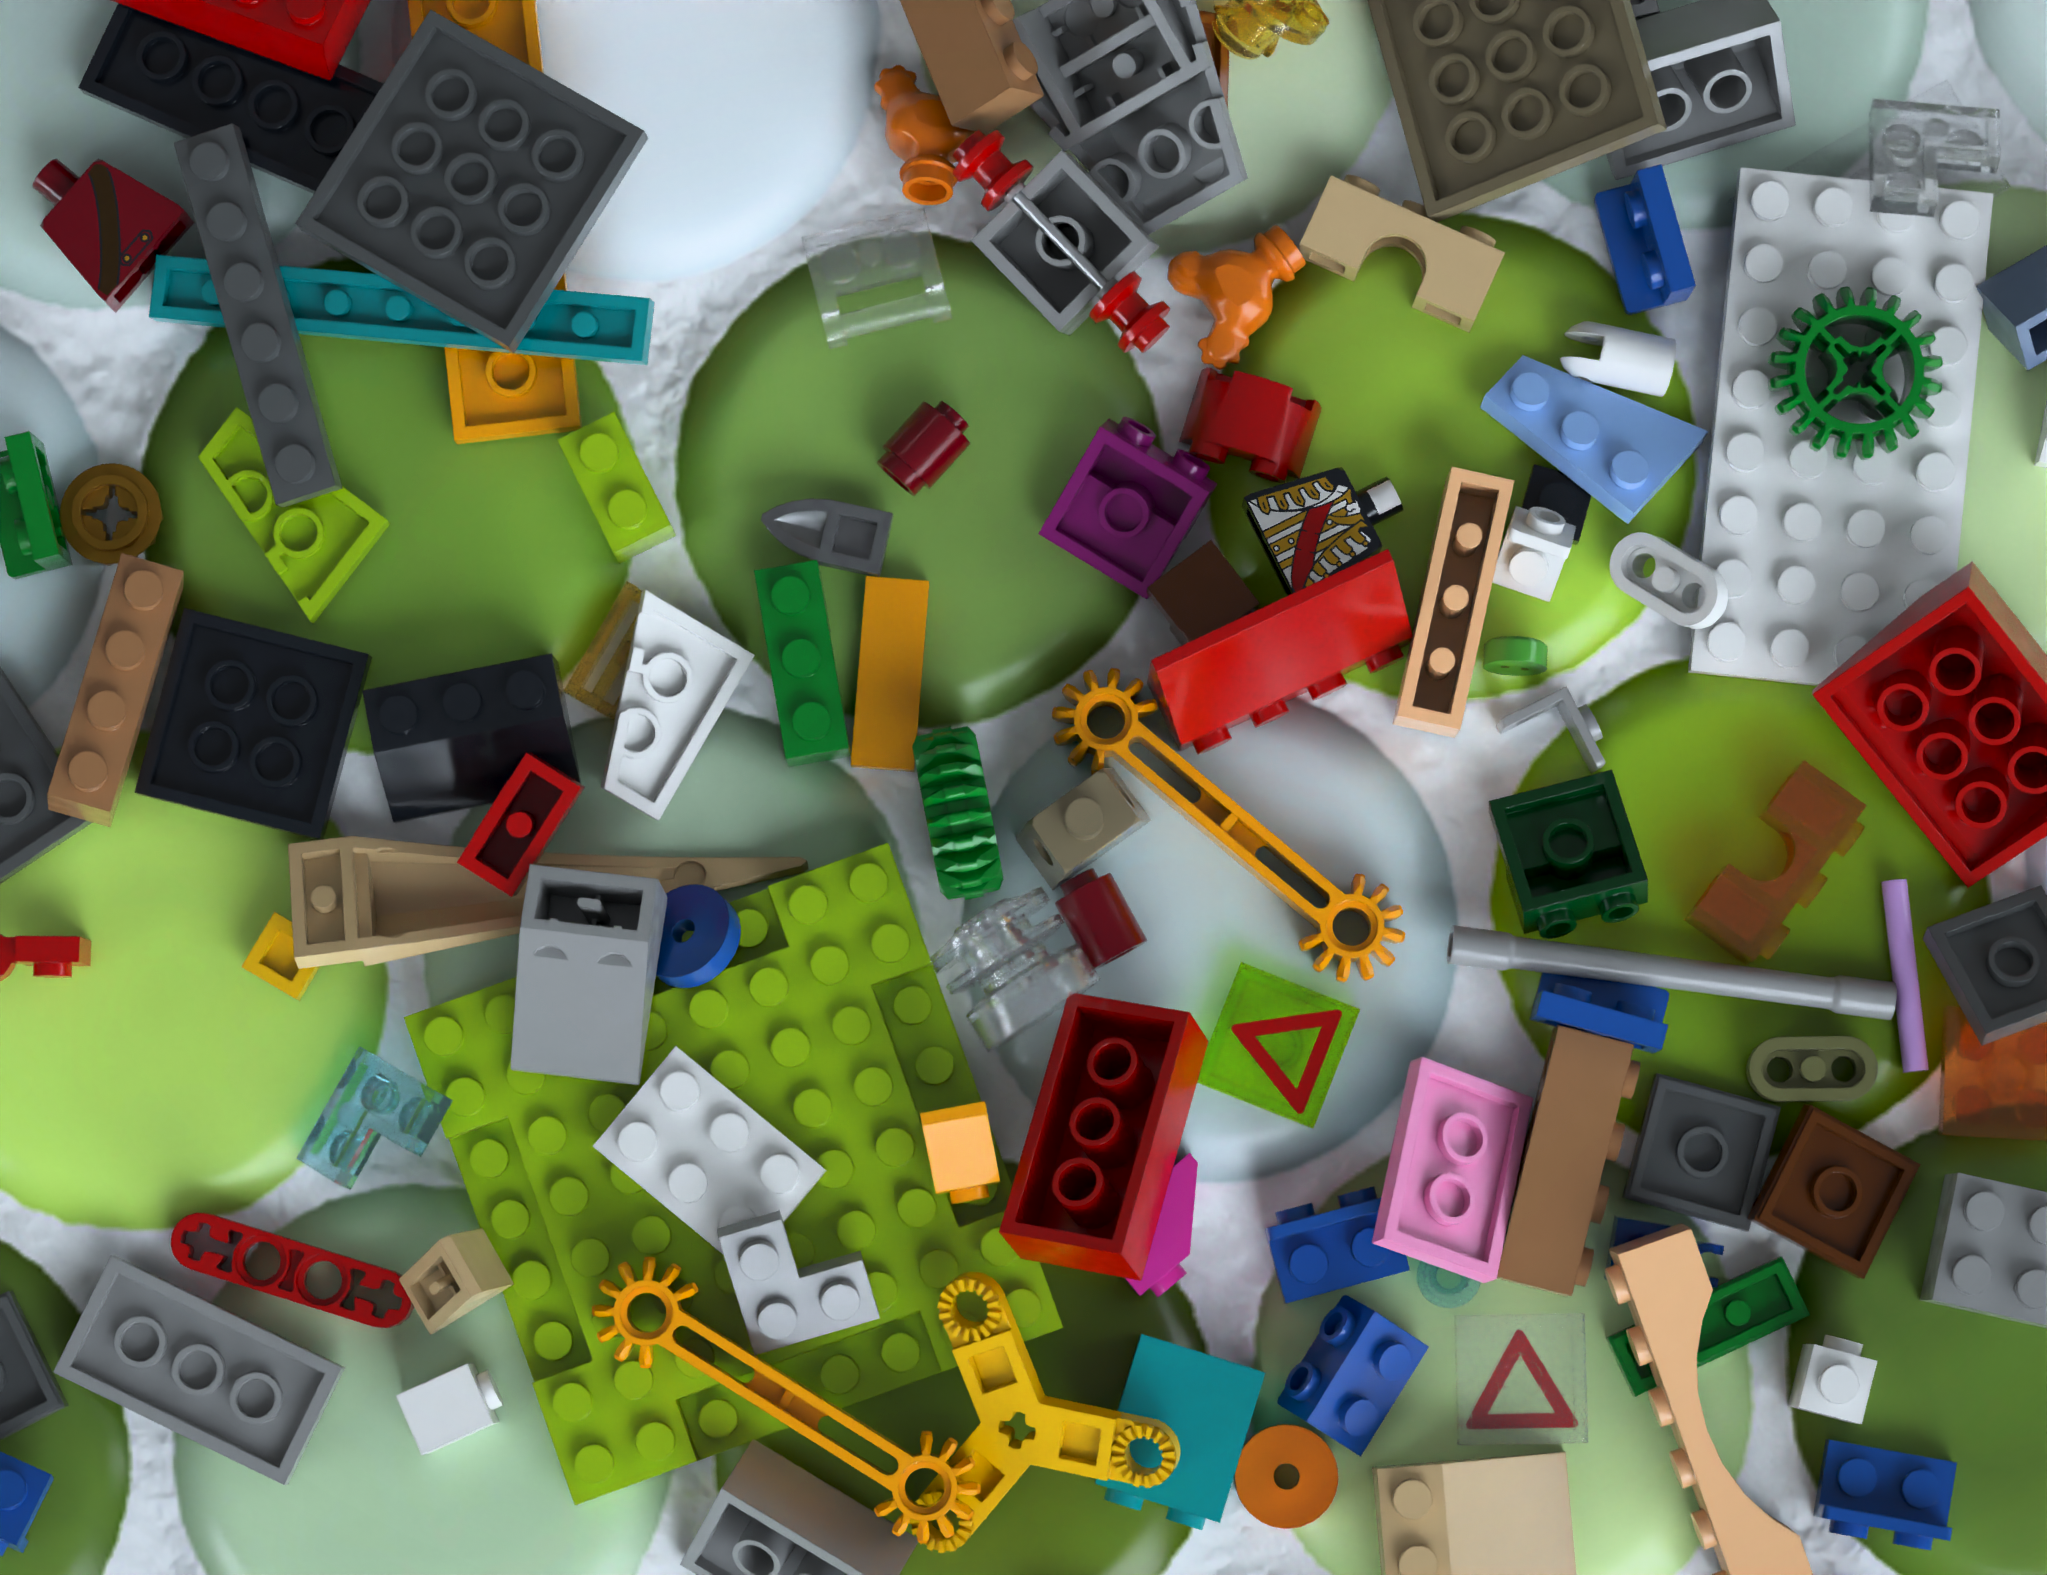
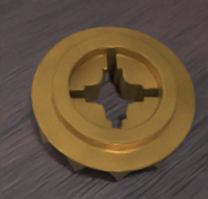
M115 463L97 465L78 475L65 491L60 507L62 530L72 548L84 558L108 566L119 563L121 553L138 558L142 552L156 542L160 523L164 519L159 493L152 483L134 468ZM113 489H115V496L118 498L119 507L133 515H137V518L119 521L116 525V531L112 532V540H110L106 524L101 520L95 519L93 516H86V512L96 513L97 510L107 509L109 499H112Z

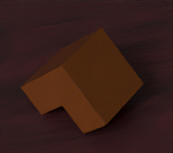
M1212 540L1148 586L1146 592L1170 623V631L1181 645L1258 610L1260 604Z

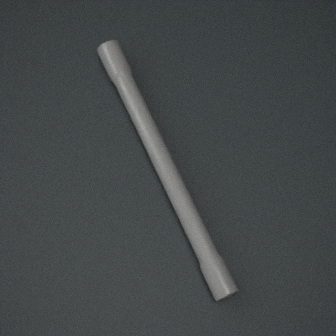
M1455 925L1451 927L1447 947L1448 964L1495 970H1528L1823 1008L1837 1014L1884 1020L1892 1019L1897 999L1895 982L1843 975L1825 977L1516 937L1508 932Z

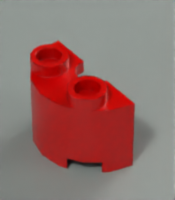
M1207 367L1201 370L1179 442L1190 445L1188 452L1204 461L1224 464L1227 454L1251 461L1249 468L1251 474L1269 481L1285 483L1287 475L1300 479L1322 407L1316 400L1307 399L1306 401L1291 396L1293 388L1278 382L1235 370L1233 377H1229Z

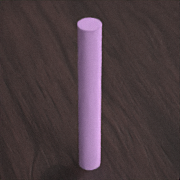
M1907 879L1883 881L1881 885L1892 981L1896 983L1897 987L1895 1007L1903 1073L1929 1070Z

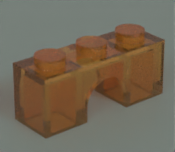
M1803 760L1794 767L1758 817L1777 831L1785 843L1787 859L1781 874L1773 880L1759 881L1746 876L1731 864H1727L1720 869L1684 920L1745 965L1755 961L1759 954L1769 960L1791 930L1782 922L1794 905L1798 903L1806 909L1826 883L1828 877L1819 871L1831 854L1836 852L1841 857H1844L1863 832L1865 826L1858 822L1857 819L1867 805Z

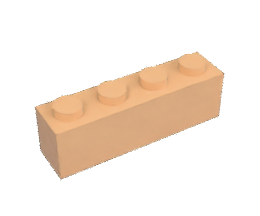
M1451 467L1446 477L1412 631L1413 637L1409 645L1392 724L1452 738H1455L1461 729L1515 480L1457 467Z

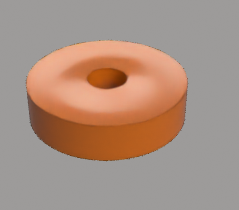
M1278 1424L1260 1430L1244 1444L1235 1471L1234 1483L1241 1503L1256 1519L1276 1528H1298L1315 1521L1328 1509L1337 1491L1338 1468L1331 1449L1317 1434L1301 1426ZM1282 1464H1291L1298 1471L1297 1483L1288 1489L1278 1487L1274 1481V1472Z

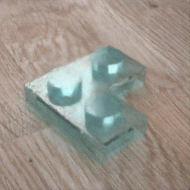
M359 1046L296 1159L331 1181L351 1190L381 1135L421 1157L453 1100L378 1055Z

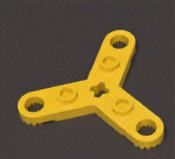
M966 1272L955 1277L945 1287L940 1295L937 1306L940 1312L938 1314L939 1320L942 1319L943 1326L953 1346L952 1353L981 1422L948 1462L952 1466L962 1458L972 1456L975 1461V1467L968 1472L956 1476L957 1482L974 1481L980 1483L981 1488L980 1493L977 1495L957 1494L956 1499L967 1504L974 1511V1514L970 1520L960 1518L958 1524L960 1527L953 1536L945 1538L941 1531L928 1521L929 1540L927 1543H923L927 1546L928 1550H937L938 1553L952 1552L965 1544L1030 1465L1104 1481L1111 1479L1133 1484V1486L1138 1488L1139 1486L1151 1488L1152 1486L1160 1485L1172 1474L1180 1460V1443L1174 1431L1164 1422L1154 1418L1045 1396L1005 1293L997 1281L984 1273ZM969 1290V1292L977 1291V1295H983L982 1299L988 1302L986 1304L987 1308H989L987 1319L981 1322H973L964 1318L957 1308L958 1294ZM1017 1412L1025 1414L1026 1425L1035 1428V1431L1029 1432L1023 1441L1015 1438V1429L1013 1427L1005 1425V1421H1010ZM1137 1437L1140 1439L1146 1437L1145 1439L1148 1440L1150 1438L1154 1439L1153 1442L1155 1444L1158 1443L1159 1450L1163 1451L1161 1454L1163 1457L1161 1465L1154 1468H1146L1136 1463L1130 1453V1442ZM939 1474L915 1501L916 1503L929 1505L936 1502L942 1496L944 1482ZM910 1519L909 1524L912 1525V1534L916 1535L919 1521Z

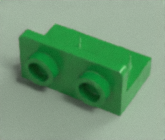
M30 431L4 437L7 450L0 452V545L7 574L13 579H19L73 565L67 539L62 530L59 505L44 443Z

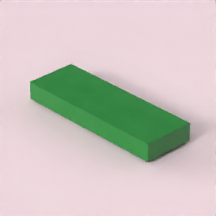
M1782 1256L1713 1287V1292L1702 1320L1697 1353V1368L1810 1315ZM1634 1324L1606 1337V1340L1632 1395L1636 1397L1657 1387L1649 1363L1639 1366L1632 1352L1626 1329L1635 1327Z

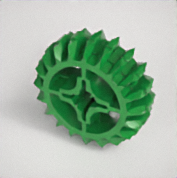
M1841 287L1837 291L1836 309L1824 293L1816 295L1812 303L1817 318L1802 307L1795 310L1791 317L1802 333L1791 328H1781L1776 335V339L1790 349L1791 352H1772L1768 359V363L1773 367L1787 370V374L1778 375L1768 381V389L1770 391H1789L1790 397L1783 399L1775 406L1776 413L1778 415H1785L1796 409L1801 416L1791 425L1789 432L1793 436H1797L1810 425L1816 430V433L1810 440L1809 447L1816 452L1826 444L1829 437L1834 438V458L1840 460L1847 456L1851 441H1855L1857 454L1861 460H1868L1873 456L1874 438H1876L1880 447L1886 453L1895 451L1898 448V440L1894 429L1908 439H1912L1919 433L1917 424L1909 414L1918 418L1928 419L1934 413L1932 405L1919 397L1920 394L1927 396L1937 395L1942 390L1941 382L1924 377V372L1934 371L1943 365L1941 356L1931 355L1923 357L1921 349L1928 347L1936 340L1932 331L1925 332L1916 338L1910 329L1920 321L1921 314L1914 310L1902 321L1894 316L1901 303V299L1896 295H1892L1885 302L1882 309L1876 308L1877 290L1872 287H1867L1863 291L1859 305H1855L1850 287ZM1841 324H1859L1870 327L1882 335L1872 344L1858 347L1848 343L1842 336L1835 338L1827 329ZM1811 343L1821 352L1818 358L1823 362L1828 373L1827 385L1815 399L1811 395L1805 376V362ZM1895 348L1901 357L1905 377L1903 393L1899 403L1891 397L1890 393L1893 389L1885 381L1882 371L1884 361ZM1872 353H1876V358L1866 367L1867 371L1862 376V380L1867 387L1862 388L1860 381H1858L1853 387L1848 384L1838 394H1834V389L1844 380L1843 376L1848 371V367L1843 360L1849 359L1850 366H1852L1857 360L1862 363ZM1854 400L1860 402L1869 411L1875 408L1883 419L1872 423L1856 424L1839 420L1828 414V412L1841 401Z
M948 726L932 729V733L916 736L912 748L940 892L948 900L962 897L968 900L983 897L984 893L999 890L1003 882V873L975 733L968 726L954 729Z

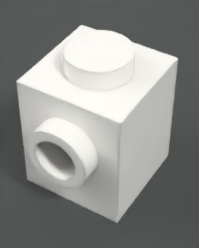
M1825 1335L1822 1346L1803 1344L1788 1406L1849 1423L1862 1424L1877 1361L1861 1357L1863 1344L1830 1335Z

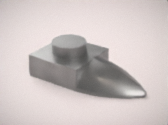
M811 498L791 501L776 506L763 513L761 521L779 542L801 556L817 560L821 566L880 577L892 526L893 513L835 500Z

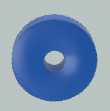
M685 885L666 893L668 899L656 976L661 981L676 988L700 986L719 975L734 957L741 936V925L737 912L717 891L704 885ZM686 931H694L687 941L682 942V936Z

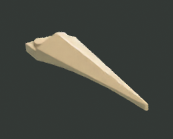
M358 836L288 844L293 946L298 969L363 961L364 966H370L519 934L527 880L516 896L511 897L457 863L466 847ZM547 852L543 853L536 864L655 878L659 880L665 893L691 884L704 885L719 891L799 874L809 869L807 860L801 857H646Z

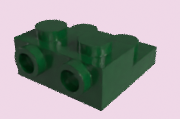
M1612 770L1489 801V814L1506 865L1507 882L1524 934L1539 931L1542 938H1558L1572 932L1577 926V920L1601 915L1604 922H1621L1634 916L1639 911L1638 905L1648 903V878Z

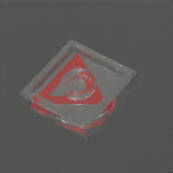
M1585 1313L1454 1315L1457 1445L1588 1443Z

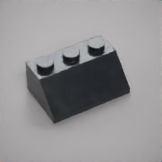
M552 653L362 690L374 756L394 823L493 804L526 753H533L582 784L560 667Z

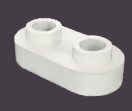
M1644 532L1632 533L1624 537L1615 546L1609 564L1611 578L1621 591L1670 621L1693 629H1702L1714 624L1724 613L1728 602V589L1725 580L1715 569L1665 539ZM1653 557L1655 560V570L1646 578L1643 574V566L1649 558ZM1703 587L1705 599L1699 607L1695 608L1692 602L1693 594L1698 588Z

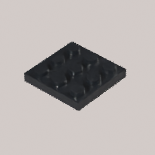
M184 608L135 793L316 840L324 839L372 657L367 653Z

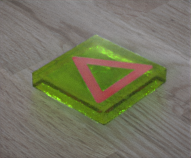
M1241 962L1207 1046L1197 1084L1313 1129L1360 1009Z

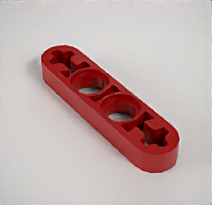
M194 1213L187 1215L176 1224L171 1235L173 1255L180 1264L191 1270L379 1328H391L401 1325L410 1317L415 1308L399 1281L402 1275L396 1271L214 1214ZM206 1223L211 1226L209 1236L227 1244H233V1231L242 1233L243 1237L233 1251L232 1271L222 1269V1265L228 1258L226 1255L216 1252H204L200 1261L193 1258L194 1247L185 1243L188 1232H200L203 1224ZM260 1242H268L275 1246L281 1258L277 1273L265 1280L253 1277L248 1272L245 1264L246 1254L249 1249ZM322 1261H329L336 1265L342 1277L341 1287L338 1292L327 1299H319L312 1295L306 1283L307 1273L310 1268ZM355 1269L364 1271L366 1274L359 1283L361 1286L371 1289H382L385 1286L386 1280L395 1284L393 1294L402 1298L400 1309H388L384 1318L375 1315L377 1304L360 1297H355L354 1310L345 1308L344 1303L354 1289Z

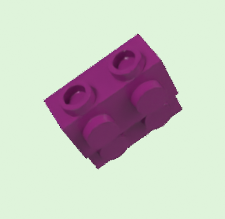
M1123 417L1118 424L1109 418L1099 427L1038 534L1143 598L1148 599L1147 587L1163 576L1218 483L1206 477L1210 467L1197 456L1179 449L1173 457L1154 446L1152 442L1156 435L1144 424L1129 417Z

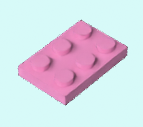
M1425 1057L1411 1061L1372 1243L1482 1283L1497 1279L1533 1098Z

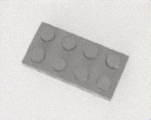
M111 1255L53 1373L283 1485H287L345 1367L140 1267Z

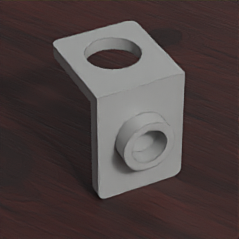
M1567 686L1502 718L1496 725L1499 733L1502 734L1557 707L1590 773L1592 774L1600 770L1606 764L1595 743L1603 738L1601 729L1586 704L1577 708Z

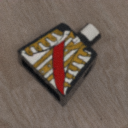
M1342 467L1251 493L1244 497L1242 509L1287 596L1380 553L1382 544L1373 525L1403 511L1401 500L1388 477H1384L1355 492Z

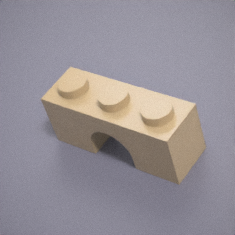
M1331 175L1299 244V251L1304 259L1351 281H1355L1364 260L1375 250L1383 247L1404 249L1417 260L1422 272V283L1412 308L1469 333L1505 252L1494 248L1496 240L1472 227L1462 226L1458 232L1427 217L1425 207L1419 203L1404 200L1402 206H1399L1378 196L1380 189L1360 177L1346 175L1343 181Z

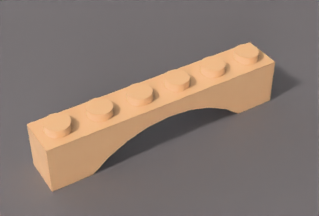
M1680 1223L1610 1248L1609 1252L1614 1265L1605 1268L1606 1278L1616 1303L1620 1305L1627 1302L1632 1314L1635 1327L1626 1329L1627 1337L1638 1365L1643 1366L1649 1363L1657 1385V1388L1648 1390L1653 1412L1661 1428L1671 1425L1679 1448L1669 1452L1673 1469L1683 1489L1689 1486L1693 1488L1700 1510L1691 1513L1696 1534L1704 1550L1714 1547L1722 1570L1712 1575H1813L1800 1536L1788 1526L1765 1513L1744 1494L1723 1465L1707 1431L1698 1395L1697 1353L1702 1320L1713 1288L1692 1229Z

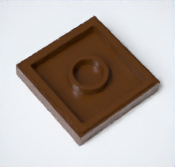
M1804 1104L1747 1219L1852 1276L1864 1279L1921 1164L1820 1109Z

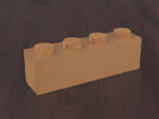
M900 0L952 126L972 131L981 130L984 134H987L1044 96L1035 75L1038 72L1036 59L1029 48L1021 42L1012 19L1015 16V11L1010 0Z
M121 553L47 793L48 810L111 827L183 592L184 571Z
M1560 1025L1553 1028L1524 1142L1497 1279L1562 1296H1572L1574 1285L1585 1287L1594 1256V1249L1584 1247L1590 1222L1601 1224L1609 1196L1610 1187L1600 1185L1605 1160L1616 1162L1625 1131V1124L1615 1122L1621 1097L1632 1098L1640 1071V1062L1631 1060L1633 1044Z

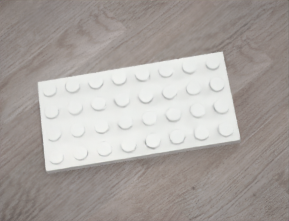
M1743 167L1738 170L1699 555L1701 562L1715 569L1725 580L1728 589V602L1724 613L1714 624L1702 629L1692 628L1689 673L1818 686L1917 599L1957 572L1983 299L1976 286L1984 282L1986 277L1994 193ZM1846 286L1850 287L1853 293L1855 305H1859L1861 295L1867 287L1877 290L1875 307L1882 309L1885 302L1892 295H1896L1901 299V303L1894 316L1901 321L1912 311H1918L1921 314V319L1910 329L1913 335L1917 338L1925 332L1932 331L1936 337L1932 344L1921 349L1923 357L1931 355L1941 356L1943 365L1939 369L1924 372V377L1936 379L1942 383L1941 392L1937 395L1927 396L1920 394L1919 396L1929 402L1934 408L1932 416L1928 419H1922L1909 414L1917 424L1919 433L1912 439H1908L1894 429L1898 440V448L1891 453H1886L1880 447L1876 438H1874V453L1868 460L1860 459L1857 454L1855 441H1851L1850 450L1842 460L1834 458V438L1829 437L1826 444L1817 452L1810 449V440L1816 433V430L1809 425L1801 434L1793 436L1789 432V428L1801 417L1797 410L1793 409L1785 415H1778L1775 411V406L1790 397L1789 391L1775 392L1768 389V381L1771 378L1787 374V370L1775 368L1768 363L1772 352H1791L1790 349L1776 339L1780 329L1783 327L1791 328L1802 333L1793 322L1791 317L1793 312L1802 307L1817 318L1812 300L1821 293H1824L1830 299L1836 309L1837 291L1841 287ZM1841 324L1827 329L1835 338L1842 336L1848 343L1858 347L1868 346L1882 335L1870 327L1859 324ZM1811 343L1805 362V376L1811 395L1815 399L1827 385L1828 373L1825 365L1818 358L1821 352ZM1895 348L1884 361L1882 371L1885 381L1893 389L1890 393L1891 397L1899 403L1903 393L1905 377L1901 357ZM1872 353L1862 363L1857 360L1852 366H1850L1849 359L1843 360L1848 367V371L1843 376L1844 380L1834 389V394H1838L1848 384L1853 387L1858 381H1860L1862 388L1867 387L1862 380V376L1867 371L1866 367L1876 358V353ZM1854 400L1841 401L1828 412V414L1839 420L1856 424L1872 423L1883 419L1875 408L1869 411L1860 402ZM1703 587L1696 590L1695 608L1699 607L1705 599Z

